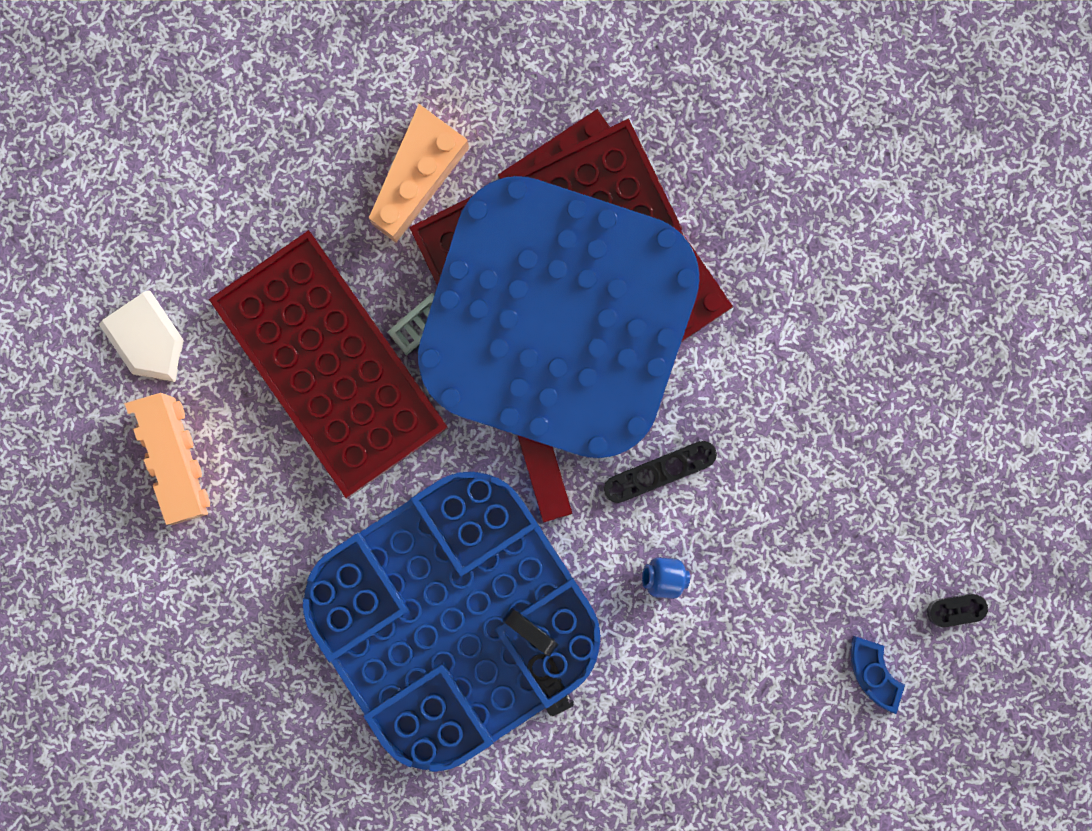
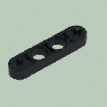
M699 441L619 473L606 481L604 495L611 502L621 503L713 465L717 456L716 449L707 441ZM700 446L703 450L710 451L711 455L707 457V463L703 464L702 460H696L691 463L694 469L689 470L688 461L682 454L683 452L688 451V457L698 453L697 447ZM674 457L682 462L683 468L681 473L671 475L667 472L665 465L668 459ZM642 469H649L654 474V482L648 487L640 485L637 481V475ZM632 474V482L638 492L632 493V488L630 487L622 491L623 497L618 498L616 494L611 495L609 493V489L613 487V481H617L619 485L629 482L625 476Z

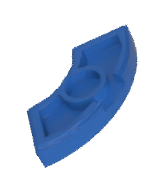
M853 636L851 664L859 686L867 697L879 707L897 714L905 684L894 679L887 670L883 658L884 645Z

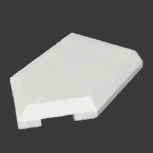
M150 290L143 292L99 323V326L133 375L176 382L177 367L184 340Z

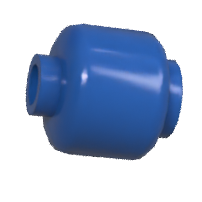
M656 557L644 566L642 584L652 597L675 599L680 597L684 589L689 587L690 573L688 570H685L683 562L679 559Z

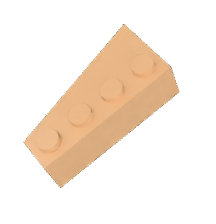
M418 104L369 216L372 225L396 243L469 149L468 140L420 104Z
M157 393L124 403L127 413H134L138 424H136V428L133 430L137 441L140 440L141 445L147 449L148 453H145L144 462L151 477L156 476L158 482L153 483V488L166 525H175L208 515L206 507H210V500L206 490H201L198 478L202 477L201 468L198 461L193 460L190 448H193V441L188 430L184 431L181 419L185 418V413L181 402H176L174 397Z

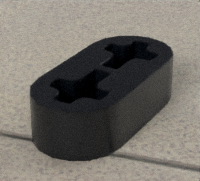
M964 594L936 599L927 608V616L930 622L940 627L978 622L983 620L988 613L986 600L977 594ZM972 599L973 603L979 604L980 609L975 610V616H973L971 612H961L960 607L969 606ZM941 604L943 608L954 609V614L945 615V621L935 616V612L940 610Z
M511 608L502 619L509 627L548 657L551 656L559 645L553 638L514 608Z

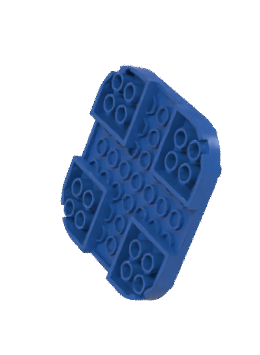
M513 176L493 181L482 187L469 199L459 217L419 344L418 365L422 381L429 394L439 405L460 417L584 457L605 458L626 452L645 437L657 416L698 293L699 268L694 251L678 230L659 219L530 177Z
M460 472L438 480L397 509L325 554L314 566L307 579L308 582L303 598V612L312 637L328 662L333 664L364 713L363 717L381 745L393 758L410 768L414 767L429 770V772L452 769L467 762L494 744L496 740L577 689L590 675L597 661L601 635L598 619L592 606L518 493L506 482L488 474ZM511 608L517 610L559 644L550 656L555 662L559 673L554 674L550 672L551 666L547 661L550 657L547 655L544 659H537L532 666L533 673L538 677L548 675L552 678H561L564 688L550 698L549 696L547 698L528 669L529 660L534 655L544 653L502 620Z

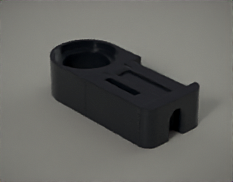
M537 654L529 660L528 669L547 698L548 696L550 698L562 690L564 685L561 678H552L548 675L538 677L533 673V663L537 659H544L546 656L545 654ZM550 657L547 660L551 666L550 672L554 674L559 673L555 662ZM567 695L546 710L550 716H555L573 707L574 701H568L570 697Z

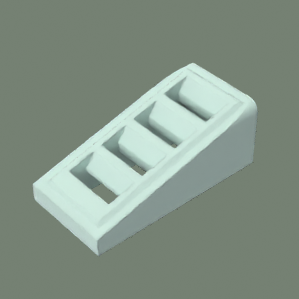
M431 293L387 331L405 355H408L419 346L422 334L419 335L410 322L414 320L420 329L424 330L426 323L420 317V314L424 312L428 317L429 306L432 305L435 293ZM403 327L414 339L412 343H409L400 332Z

